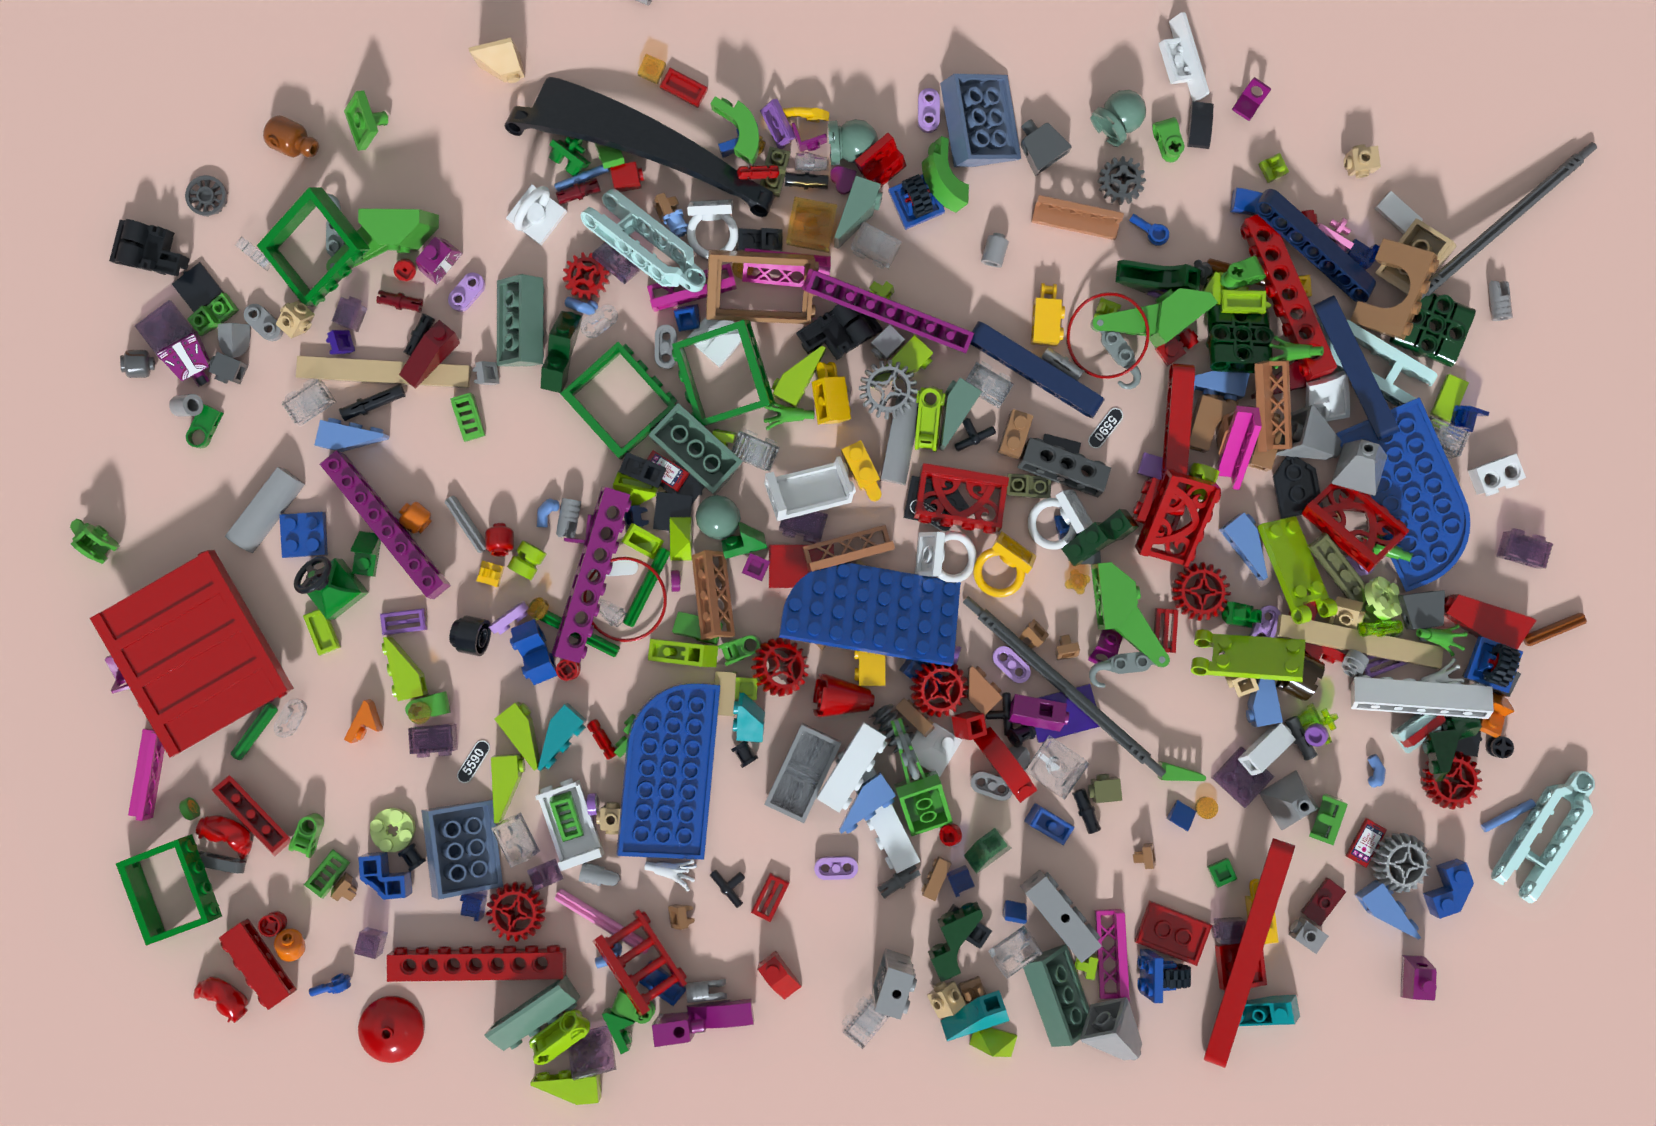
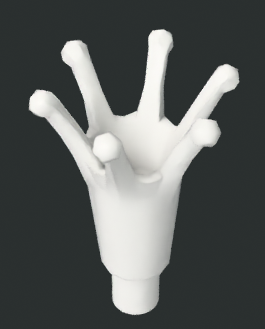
M1452 658V661L1444 668L1422 677L1419 681L1437 680L1439 683H1464L1465 679H1452L1448 677L1449 674L1460 668V665H1454L1451 669L1447 670L1456 662V659Z
M693 859L688 862L675 864L646 861L645 870L653 871L657 875L672 879L682 885L686 891H689L690 888L687 886V883L681 878L694 882L695 879L682 874V872L688 873L689 869L696 868L697 865H690L694 863Z

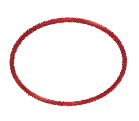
M1114 292L1094 295L1085 300L1075 310L1070 319L1067 329L1069 353L1075 364L1093 377L1110 379L1122 376L1130 372L1142 360L1149 343V324L1141 307L1131 298ZM1102 296H1118L1131 302L1141 313L1146 326V341L1140 357L1130 368L1115 375H1098L1085 369L1075 358L1070 344V330L1075 316L1089 301Z
M632 557L613 558L610 562L631 560L646 566L654 573L663 591L662 613L657 623L648 632L630 639L610 636L598 628L593 621L591 625H594V628L600 634L609 639L619 642L637 641L651 634L662 621L667 605L666 589L659 574L642 560ZM596 569L589 576L588 579L590 581L597 572ZM587 590L583 593V602H587Z

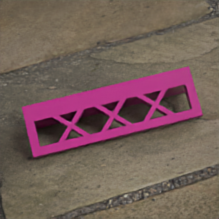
M745 248L747 252L800 254ZM814 255L815 262L819 263L818 272L830 276L831 256ZM744 263L742 282L802 287L804 277L800 280H794L790 274L797 271L801 272L804 276L805 266ZM748 267H755L761 273L757 276L747 275ZM776 269L782 275L778 278H773L768 273Z
M730 263L722 265V271L727 270L729 278L721 280L720 294L737 289ZM708 269L703 270L706 278L708 275ZM659 283L647 286L654 312L707 297V284L699 292H690L687 289L674 292L675 287L669 289L667 286H661ZM660 288L668 291L667 295L655 298L653 290Z
M1236 406L1216 469L1220 472L1219 476L1231 477L1232 487L1235 490L1240 489L1262 427L1260 411L1256 407Z
M153 729L142 730L128 812L129 816H135L136 820L139 821L153 818L165 751Z
M1122 909L1095 910L1096 932L1101 937L1098 942L1102 945V941L1107 935L1114 939V946L1109 951L1104 947L1097 950L1100 999L1126 997L1130 1002L1125 912ZM1101 915H1113V924L1108 929L1101 925ZM1109 956L1115 961V968L1110 973L1103 968V963ZM1111 978L1116 983L1117 992L1105 993L1104 985Z

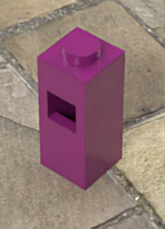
M1015 694L1011 701L1009 722L1060 732L1069 721V712H1066L1067 703Z

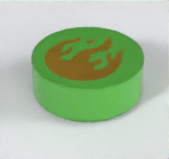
M189 797L180 802L179 809L185 819L191 821L200 816V807L193 798Z

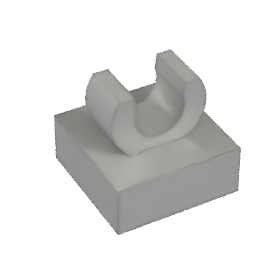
M480 361L475 363L476 367L472 371L477 372V380H474V383L481 385L499 384L496 362Z

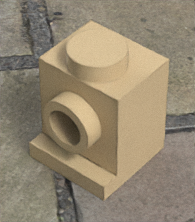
M1337 596L1335 602L1338 611L1336 615L1330 616L1329 624H1337L1356 629L1358 624L1362 625L1366 612L1362 611L1364 603Z

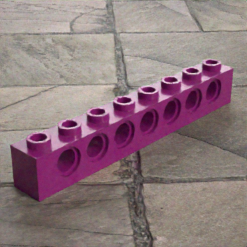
M809 268L802 286V290L963 353H967L974 335L969 330Z
M336 450L320 463V466L427 598L436 599L451 586L346 454Z
M601 486L551 654L555 657L580 663L581 658L584 659L588 647L585 644L587 638L592 636L594 625L591 624L594 616L597 617L600 610L598 601L600 595L603 596L606 590V583H604L606 574L609 575L612 570L613 563L610 562L612 554H616L618 550V534L623 532L625 526L624 514L629 511L632 502L629 499L630 494ZM610 506H614L617 511L613 518H609L607 515V509ZM604 527L610 529V536L607 539H603L600 535ZM598 548H602L604 551V556L600 560H596L594 557V552ZM596 569L598 576L595 580L590 581L588 573L590 570ZM590 590L592 594L591 599L583 602L581 598L582 593ZM583 611L585 613V619L582 622L577 623L575 620V615L578 612ZM577 632L579 639L576 643L571 644L569 636Z

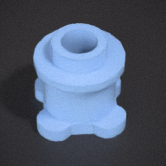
M678 209L663 217L664 224L668 225L670 231L678 238L687 234L688 227L683 218L682 209Z

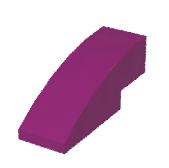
M729 999L687 1005V1012L693 1013V1020L705 1019L706 1029L754 1025L752 999L730 1001Z

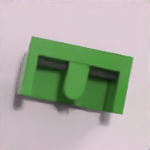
M1324 794L1309 837L1334 846L1348 804L1343 802L1342 799Z

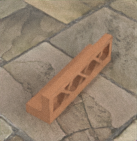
M1039 195L1035 202L1031 222L1115 240L1124 213Z
M1289 360L1256 363V408H1259L1262 423L1258 436V452H1267L1272 449H1292ZM1272 366H1282L1283 375L1279 380L1273 375ZM1277 386L1283 391V398L1280 402L1273 396V391ZM1278 408L1284 413V420L1281 423L1274 418V412ZM1279 430L1285 435V444H1275V434Z
M886 525L804 546L802 549L808 571L811 572L894 550L895 546L893 541L889 539ZM882 530L885 543L877 545L870 541L874 532ZM869 534L867 539L863 535ZM855 537L865 541L860 550H855L849 546ZM848 540L847 544L841 541ZM836 542L844 546L842 553L838 556L828 552L832 544ZM868 543L872 545V547L865 548ZM828 545L826 550L823 549L821 546ZM817 548L824 552L819 561L811 562L808 550ZM847 549L852 551L849 553H845ZM826 554L831 556L830 558L824 559Z
M704 550L692 555L701 640H710L716 637H734L735 631L727 562L723 551ZM713 557H718L719 559L718 568L713 564ZM716 578L721 581V589L716 586ZM719 598L724 603L723 611L718 606ZM721 620L726 623L727 631H721Z

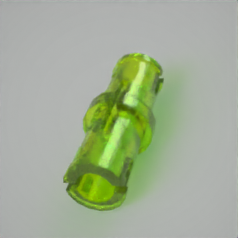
M1379 619L1375 622L1360 623L1358 626V632L1362 637L1372 635L1384 637L1387 634H1399L1403 631V624L1400 620L1385 621Z

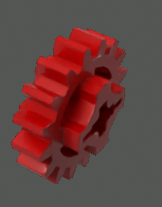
M581 252V258L579 259L574 255L573 263L567 261L569 269H563V272L567 274V276L563 277V281L569 282L565 286L566 289H572L571 294L573 296L579 294L580 300H583L584 296L592 300V295L594 294L599 298L600 290L606 292L604 284H610V281L606 279V277L610 276V272L605 270L608 267L607 264H600L602 262L601 257L598 256L594 259L593 253L586 257L584 252ZM583 263H591L594 265L586 266ZM577 268L576 275L573 276L574 270ZM587 273L590 279L586 280L583 274ZM600 276L599 283L596 285L597 277ZM584 286L588 287L589 290H582L579 288Z

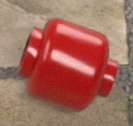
M504 523L493 524V527L488 528L485 532L486 550L491 552L493 556L508 555L514 549L513 530L506 527Z

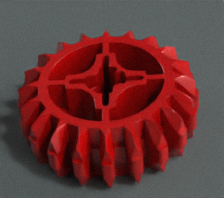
M1201 562L1199 568L1196 563L1191 564V569L1184 567L1185 574L1182 572L1177 573L1181 580H1173V583L1177 584L1178 587L1171 588L1172 592H1177V596H1173L1172 600H1179L1175 607L1180 608L1183 606L1180 612L1182 615L1189 611V619H1193L1196 614L1197 621H1201L1203 616L1205 620H1210L1211 615L1217 617V610L1221 612L1225 610L1221 604L1229 602L1224 597L1231 595V592H1225V588L1230 587V583H1223L1227 576L1222 575L1219 577L1221 569L1218 568L1213 572L1214 565L1209 564L1206 568L1205 562ZM1198 574L1195 585L1193 587H1186L1188 580ZM1206 575L1213 580L1216 589L1209 587L1207 579H1205ZM1202 587V589L1210 593H1204L1200 596V594L1191 590L1201 589ZM1185 594L1193 596L1196 608L1189 604ZM1210 596H1216L1213 604L1208 608L1203 609V606L1206 604L1207 598Z
M778 637L776 640L773 638L769 639L768 643L764 642L761 644V649H756L755 652L758 656L752 658L756 665L751 666V669L756 670L757 673L753 674L752 677L759 678L756 685L764 684L762 691L767 692L770 690V695L778 694L779 697H782L785 694L791 695L793 691L800 689L799 685H804L805 681L803 678L809 675L804 671V669L809 668L808 664H804V660L808 657H802L801 653L804 649H796L798 643L794 642L791 644L790 639H784L783 641L782 638ZM774 650L783 651L788 657L783 658L780 654H776ZM778 676L786 684H779L772 678Z
M924 663L921 664L923 670H915L918 677L911 678V681L915 683V685L910 686V690L915 691L910 695L912 699H915L914 705L920 707L921 712H927L929 716H933L935 713V716L941 717L942 712L944 715L949 716L950 709L953 712H957L955 706L957 704L962 706L963 703L960 699L967 698V695L963 693V691L968 689V686L964 685L967 681V678L962 676L964 671L958 669L957 664L952 666L928 663L929 666ZM938 672L949 673L946 677L943 676L941 678H937L934 674ZM927 680H928L929 685H928V687L924 690L925 684H926V682H927ZM936 682H937L938 684H940L939 687H940V691H941L942 693H940V692L938 691V687H937L938 685L936 684ZM953 686L952 693L949 694L950 688ZM939 697L944 700L937 704L928 703L931 699L935 700Z
M1457 751L1454 755L1451 770L1446 774V777H1453L1458 783L1449 782L1448 779L1444 778V780L1440 781L1441 789L1439 790L1434 775L1430 773L1428 768L1422 769V772L1426 773V777H1421L1420 779L1426 782V784L1421 788L1429 790L1426 793V797L1432 798V803L1439 804L1442 808L1447 806L1452 810L1456 806L1464 808V803L1472 804L1470 797L1478 798L1477 794L1474 793L1475 790H1482L1480 786H1477V782L1483 781L1482 778L1477 777L1481 773L1480 769H1474L1477 763L1475 761L1470 762L1471 757L1469 755L1463 756V752ZM1462 769L1465 772L1466 780L1462 777ZM1459 787H1463L1457 795L1452 796Z
M517 881L512 883V888L508 883L504 884V890L499 887L496 889L497 894L490 896L494 902L487 903V906L492 909L486 912L487 916H492L487 921L488 924H495L492 928L493 932L497 929L500 930L498 937L501 938L504 934H507V941H510L512 936H514L515 942H518L520 935L524 940H527L528 933L534 936L536 934L535 929H540L542 927L540 922L545 920V917L540 913H544L546 908L539 906L545 902L544 899L537 900L540 892L538 891L533 894L534 886H530L528 890L525 889V882L520 885V888ZM517 895L513 904H501L504 897ZM524 899L530 903L533 912L525 907ZM517 905V912H519V914L515 918V911H513V909ZM500 911H501V914H504V915L507 916V918H508V925L503 921V919H502V917H501V915H500ZM520 919H532L529 925L523 928H515Z

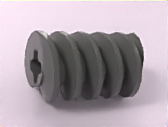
M893 704L885 705L869 716V718L876 717L873 725L881 724L878 731H886V739L891 738L888 744L889 747L897 746L890 721L895 720L899 712H890ZM904 725L906 732L909 729L908 725ZM913 732L908 733L910 741L914 736ZM898 746L895 748V750L893 751V753H896V752L899 751V750H898Z

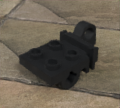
M126 219L119 220L109 261L115 264L154 271L163 275L178 276L180 268L187 270L190 259L181 254L170 252L174 232L159 226H149L138 221Z
M838 304L833 310L826 312L823 317H818L817 320L802 328L796 334L807 354L812 353L825 343L835 359L838 360L842 358L844 353L853 350L880 333L883 329L876 318Z

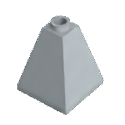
M1310 405L1291 412L1292 449H1278L1276 455L1321 460L1337 458L1342 450L1340 438L1315 406ZM1283 433L1280 444H1285V435Z
M1361 439L1344 443L1331 484L1375 496L1387 454L1380 444Z
M1296 770L1259 792L1281 830L1286 829L1319 809Z
M1124 997L1091 1004L1080 1040L1089 1046L1124 1061L1138 1059L1141 1055L1142 1041L1129 1000Z

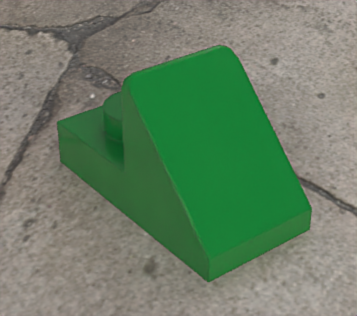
M738 522L740 536H731L721 540L725 559L767 548L764 533L742 522Z
M359 531L351 547V552H355L352 574L376 577L381 540L375 533Z
M606 1008L602 1016L620 1054L629 1051L632 1042L629 1031L624 1030V1028L634 1024L636 1021L618 1016L611 1011V1008Z

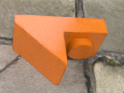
M1493 692L1494 712L1489 719H1480L1482 728L1479 731L1497 738L1501 736L1505 716L1513 713L1514 708L1507 698Z
M371 699L363 701L344 738L345 741L349 743L361 741L367 732L366 726L377 732L383 730L374 701Z

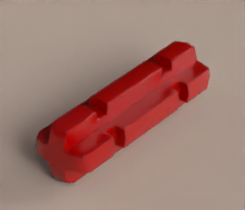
M767 165L750 166V168L748 166H740L737 174L739 179H748V177L749 179H766L767 176L768 178H777L779 168L777 165H769V167Z
M594 719L587 724V728L590 732H593L592 736L600 749L604 750L603 754L606 759L609 760L616 756L614 753L616 749L610 745L612 743L605 731L600 728L599 721Z

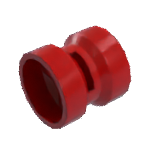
M566 659L560 661L556 667L557 676L564 681L577 678L581 672L579 663Z
M280 911L271 912L260 919L258 923L259 932L265 937L275 936L285 929L287 918Z

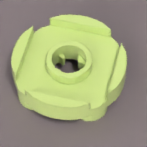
M1380 576L1369 580L1370 582L1366 583L1364 591L1368 605L1373 604L1376 609L1373 613L1381 620H1388L1400 615L1402 609L1398 598V586Z
M388 808L378 813L370 823V834L374 844L381 851L397 852L410 845L416 831V825L413 817L408 812L397 808ZM390 824L393 827H398V831H396L398 834L396 836L389 834L388 826Z

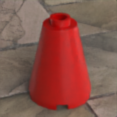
M819 673L821 679H816L813 703H817V709H813L815 716L824 717L865 712L874 706L875 696L871 693L870 689L825 673Z

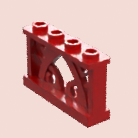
M923 463L920 470L914 518L919 519L918 521L921 523L929 524L931 521L940 522V525L945 527L959 525L964 530L972 531L974 528L983 529V532L987 534H996V532L1002 529L1009 477ZM926 477L931 478L934 491L924 494ZM946 481H950L953 484L951 489L942 490V488H947L945 486ZM960 483L966 484L968 494L977 502L968 509L959 512L950 504L945 495L952 494L958 489ZM974 486L981 488V491L977 493L982 494V497L973 492ZM994 489H1000L998 505L989 500ZM931 496L937 497V499L930 503V505L934 504L937 506V510L934 512H929L924 507L925 499ZM985 504L991 506L995 511V518L991 521H985L981 517L982 513L989 515L988 509L983 507ZM945 510L949 515L941 513ZM973 514L975 516V519L968 518Z
M1167 468L1135 544L1138 553L1142 556H1151L1189 567L1190 562L1195 559L1198 543L1204 538L1206 524L1212 519V510L1215 503H1218L1221 498V488L1217 483ZM1179 482L1192 486L1185 492L1177 485ZM1197 489L1206 490L1203 501H1198V497L1201 496L1200 493L1193 495L1192 498L1189 496ZM1172 499H1175L1177 503L1174 506L1169 505ZM1185 503L1191 522L1181 529L1172 532L1171 525L1165 518V514L1179 510ZM1161 525L1166 526V534H1164V529L1163 531H1159ZM1170 542H1173L1177 549L1180 543H1185L1180 553L1175 554L1170 551ZM1153 544H1165V551L1153 548L1152 546Z
M1329 484L1314 500L1306 505L1302 512L1306 519L1321 532L1327 533L1336 545L1368 572L1402 541L1409 532V529L1406 528V525L1401 520L1393 517L1388 509L1383 505H1379L1372 499L1370 494L1334 484ZM1338 489L1348 496V498H1343L1340 493L1338 497L1339 503L1333 497V492ZM1328 497L1331 505L1321 508L1319 504ZM1343 511L1364 513L1368 523V532L1364 530H1352L1349 532L1345 528L1346 516ZM1339 515L1341 522L1336 521L1333 517L1337 518ZM1383 527L1393 535L1391 540L1377 538V535L1383 537L1388 534L1382 531ZM1357 535L1363 536V537L1361 538V539H1362V542H1361L1360 540H1358L1355 536H1357ZM1375 543L1385 546L1377 555L1372 552Z

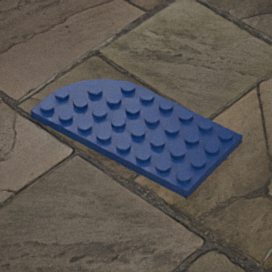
M1420 397L1391 409L1400 432L1379 441L1369 420L1336 433L1341 440V448L1344 443L1362 439L1380 444L1387 454L1376 495H1371V497L1379 505L1386 507L1393 517L1401 520L1406 525V528L1409 529L1408 534L1397 546L1413 554L1410 562L1400 558H1391L1406 592L1431 583L1447 573L1461 557L1470 534L1468 504ZM1383 527L1382 531L1388 534L1382 538L1391 540L1393 535Z
M842 563L811 571L795 584L786 599L781 616L779 638L952 666L954 664L961 582L948 583L940 578L853 563Z
M686 683L672 686L653 696L636 715L628 734L617 856L704 860L720 685Z

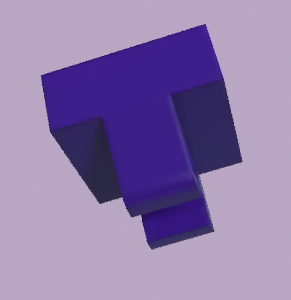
M332 330L327 333L328 338L326 342L330 343L332 348L329 351L330 354H350L355 351L349 330Z

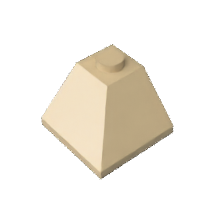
M511 38L468 48L477 65L501 81L515 83L520 78L525 77L519 51Z

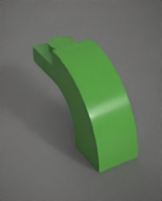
M715 96L710 103L712 111L733 123L739 131V139L734 147V154L754 166L760 147L758 126L754 116L739 100L732 107L733 104L727 99H719Z
M941 136L929 146V156L922 161V172L933 196L943 206L956 213L968 204L969 184L960 181L951 171L948 162L949 139Z

